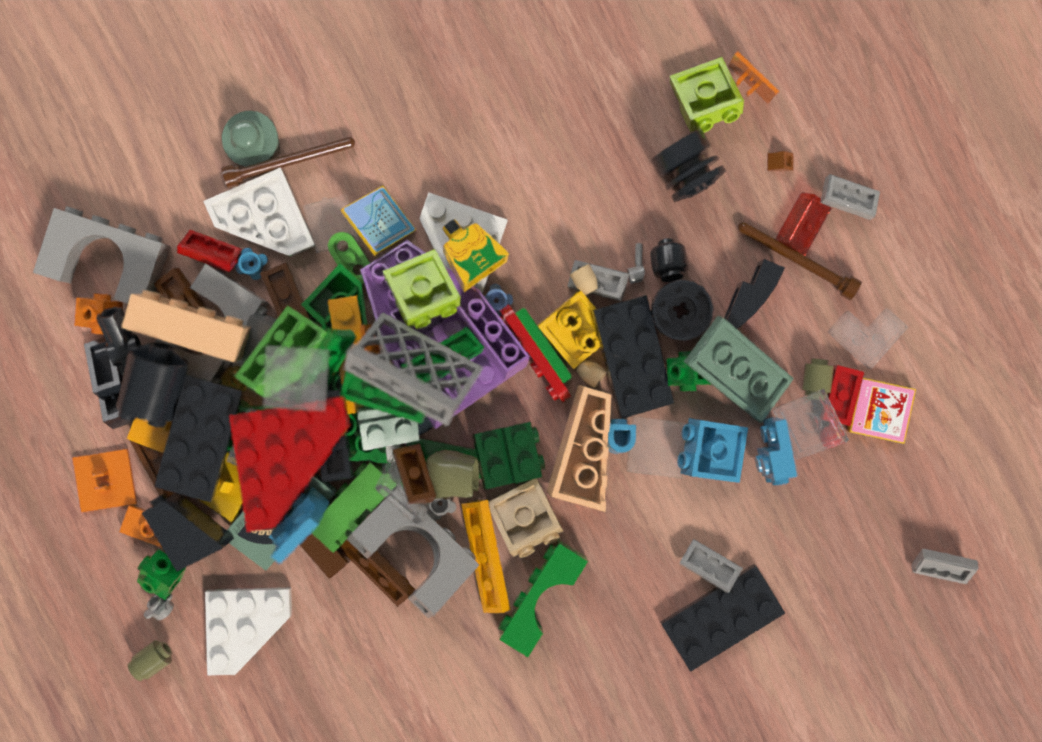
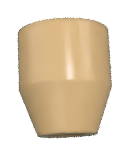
M590 264L570 274L576 288L585 295L598 289L597 278Z
M584 360L577 368V373L584 382L595 389L606 375L607 370L596 362Z

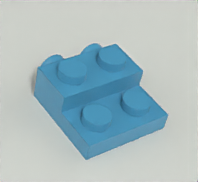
M776 417L766 418L763 421L764 426L760 427L763 442H767L768 446L757 448L758 456H755V465L757 471L762 472V476L765 477L767 483L772 482V485L787 484L790 482L789 478L798 477L787 420Z
M689 418L688 424H685L682 429V438L685 440L684 452H681L677 459L678 467L681 468L680 474L740 483L748 427Z
M313 487L307 493L301 494L297 502L292 505L291 510L285 515V519L280 526L273 528L269 535L276 546L271 557L279 564L319 525L329 504V501Z

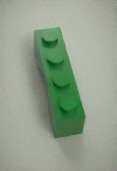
M560 540L555 545L550 544L542 557L545 559V562L540 569L535 567L528 578V582L531 583L525 593L523 591L519 592L513 602V606L516 607L511 616L506 614L498 626V629L501 631L499 640L527 658L543 635V627L535 615V606L538 598L545 590L552 586L561 584L573 586L588 563L586 556Z

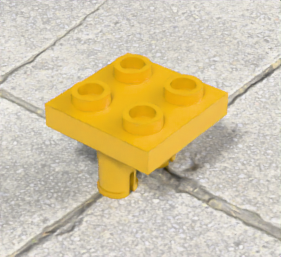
M580 290L537 325L573 369L600 347L591 310L596 308Z

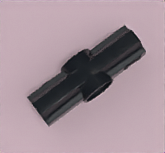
M112 307L97 314L96 320L107 342L106 349L113 366H118L122 377H124L129 350L142 346L136 334H133L131 330L122 328L125 318L122 308Z

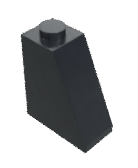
M165 493L149 501L151 507L142 512L176 571L223 549L234 539L229 531L179 493L169 497Z

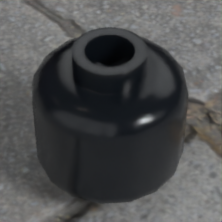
M674 239L660 240L658 245L650 252L653 274L661 278L663 282L678 281L684 277L683 274L689 269L685 246L679 242H674Z

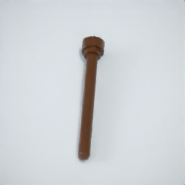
M347 137L242 168L239 165L233 167L231 164L221 167V171L227 188L231 189L238 187L239 183L244 182L245 178L353 148L355 140L352 137Z
M741 222L738 225V231L836 286V290L840 292L842 297L851 300L858 292L862 281L853 276L847 277L845 275L842 277L746 222Z

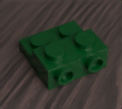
M523 422L472 434L483 489H491L542 477L541 471L545 470V461L542 454H537L535 443H539V433L535 426H531V422Z

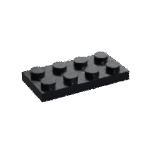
M647 295L591 310L619 418H628L673 404L674 400L671 388L668 386V376Z
M190 375L185 376L154 487L208 502L214 500L232 436L229 416L238 414L244 394L243 390Z
M753 564L739 574L729 593L716 587L665 618L660 623L691 672L781 617L785 612L759 569Z

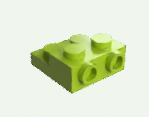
M723 57L670 76V84L680 103V112L690 132L702 129L705 133L715 123L723 120L725 123H732L740 117V114H743L744 100Z
M436 249L383 271V276L395 298L396 306L405 324L409 327L415 326L416 329L424 328L431 323V318L440 314L442 318L449 317L457 311L456 307L460 306L461 297Z

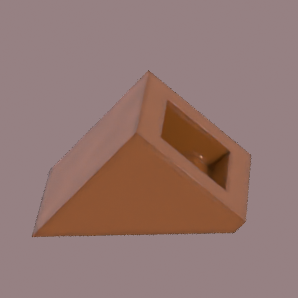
M787 151L767 153V171H794V153Z

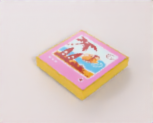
M863 378L851 426H848L847 432L904 444L916 389Z

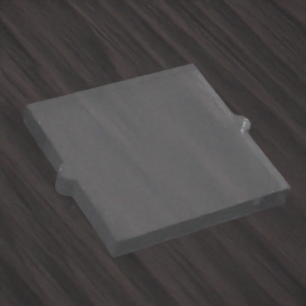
M348 194L330 199L324 197L322 201L303 206L310 233L316 244L314 247L315 253L327 251L330 238L338 232L350 233L357 242H360L358 233L340 211L350 204ZM342 240L338 243V248L341 249L342 246H346L348 243Z

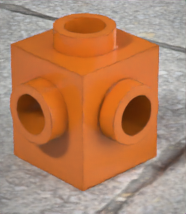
M94 293L93 298L76 297L74 326L91 328V333L102 334L96 320L97 314L112 307H121L123 310V302L111 300L110 294Z

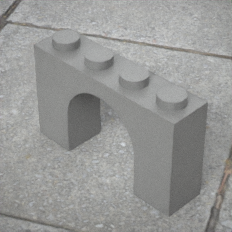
M66 206L65 211L53 209L33 273L71 284L84 248L95 240L109 238L118 245L124 259V268L114 299L128 304L131 294H142L143 290L156 292L154 283L161 277L171 247L162 243V237L147 232L145 237L135 235V228L119 224L117 229L108 226L110 220L95 215L92 216L91 220L82 217L83 211Z
M208 264L204 265L190 287L215 303L222 310L225 318L226 316H233L244 320L243 325L247 324L249 315H263L268 312L266 306L269 302ZM156 339L155 341L172 346L181 357L188 361L186 375L221 384L222 380L220 377L224 371L232 368V361L209 354L199 355L186 347L164 340Z
M398 486L347 540L368 558L395 532L408 530L422 535L429 542L433 550L434 563L428 577L408 599L427 618H430L440 610L479 564L475 561L476 557L469 549L462 548L455 541L456 538L447 528L442 529L435 522V516L428 509H422L418 504H408L404 489L402 490Z

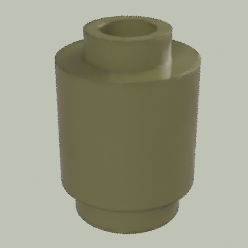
M811 359V364H805L802 390H805V397L828 399V393H831L834 366L828 365V360Z
M154 640L136 653L128 663V670L136 680L142 681L150 679L172 662L170 646L164 641Z

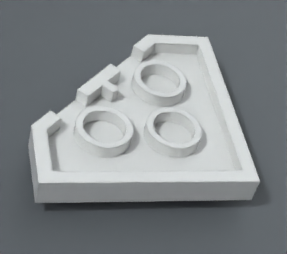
M281 167L203 201L214 227L290 257L316 246Z
M429 192L419 218L433 248L436 249L444 266L451 271L452 269L443 254V245L450 240L442 230L444 225L456 219L463 230H465L473 223H477L500 244L508 222L507 219ZM489 275L474 285L482 294Z
M291 587L208 589L205 591L207 675H236L291 617Z

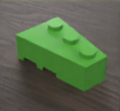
M287 306L235 377L261 396L273 402L302 378L327 332Z
M364 462L353 473L356 477L350 485L344 483L334 494L337 499L330 506H327L319 525L311 532L333 553L398 484L376 462H371L369 465Z

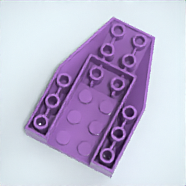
M408 240L360 270L375 320L382 313H385L405 324L396 306L395 298L383 276V271L425 253ZM445 267L461 297L460 306L456 307L457 311L449 317L442 318L440 314L431 318V323L424 328L416 329L415 326L411 328L440 343L468 327L485 347L481 354L471 359L474 363L482 366L483 370L455 411V416L525 368L530 356L480 290L473 286L464 292L453 271ZM385 324L380 328L381 336L396 335L394 329ZM414 340L404 341L407 350L421 349L420 344ZM398 342L384 344L387 353L401 351ZM404 358L390 360L398 369H401L402 365L405 364ZM465 368L455 369L458 379L472 375V372ZM450 373L438 381L452 380ZM455 387L441 389L442 393L454 400L457 397ZM426 415L435 429L442 425V423Z

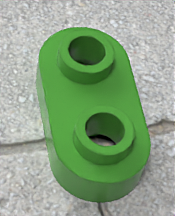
M338 232L334 234L328 242V250L337 265L341 263L361 283H364L362 275L355 274L353 268L356 264H360L364 268L371 262L350 233ZM342 240L348 243L346 251H341L338 248V243Z

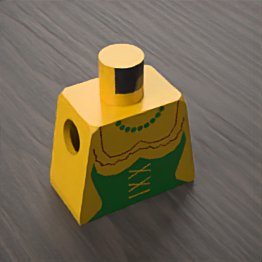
M453 219L442 228L450 239L443 245V254L464 292L507 262L509 253L477 223H473L463 230L456 219Z

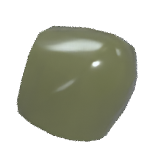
M440 450L427 458L426 465L435 490V499L443 498L446 500L453 496L472 497L473 491H478L479 465L476 457L458 451Z

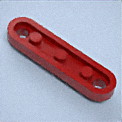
M508 304L499 310L502 314L500 318L509 330L512 329L518 337V342L533 359L534 362L530 366L538 378L544 375L550 384L545 388L553 400L560 399L563 403L572 397L510 305Z

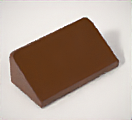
M420 443L393 449L392 453L408 504L433 502L436 494Z
M312 533L299 544L329 579L351 561L339 548L333 553Z

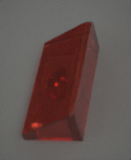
M802 192L776 236V240L805 256L832 208L820 203L821 199L817 195Z

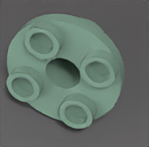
M243 111L231 117L226 123L222 132V145L225 153L232 161L245 167L272 159L279 150V135L276 126L267 116L257 111Z

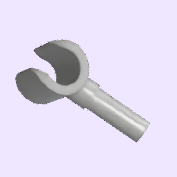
M636 243L635 246L636 267L627 268L631 284L641 282L645 275L642 265V243Z

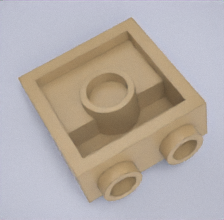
M537 478L488 502L490 512L513 557L519 555L520 558L526 557L535 551L534 546L542 542L545 545H549L560 539L559 533L563 532V529Z

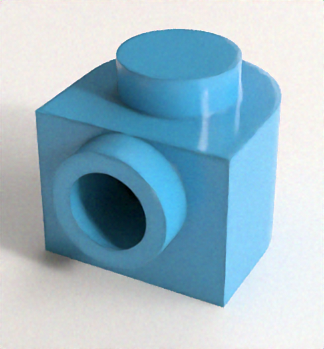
M611 419L608 432L609 452L621 454L631 450L636 442V425H628V420Z

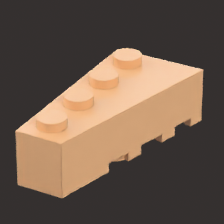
M143 290L142 294H131L122 328L232 362L242 360L251 327L243 325L244 320L233 316H226L225 319L216 316V311L203 307L196 309L188 306L187 302L172 298L170 300L148 290Z
M578 385L547 488V493L551 497L606 512L605 489L607 488L606 468L609 451L608 432L610 429L611 394Z

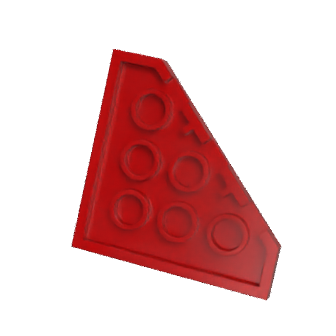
M346 397L229 416L247 532L280 526L289 509L297 502L309 485L313 475L321 468L333 451L332 449L350 427Z

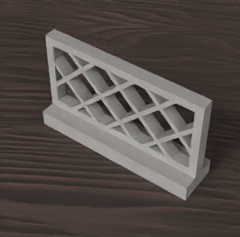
M382 313L357 345L353 344L348 350L344 369L448 426L453 419L455 411L482 373L483 367L391 316ZM385 324L394 329L396 335L381 336L380 328ZM414 340L420 344L421 349L407 350L404 341ZM399 343L401 351L387 353L384 344ZM370 345H379L381 354L373 355L364 350V348ZM429 353L443 356L446 363L432 364ZM424 354L426 365L412 367L410 358ZM404 358L408 368L398 369L391 365L389 360ZM465 368L472 372V375L458 379L455 369ZM449 370L452 380L438 381L435 371ZM415 373H429L432 382L424 383L416 379ZM455 387L457 397L454 400L442 393L441 389Z

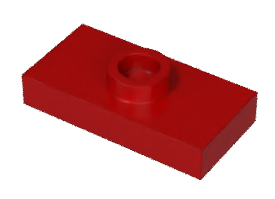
M189 230L177 245L178 254L227 272H231L242 255L241 248L193 230Z

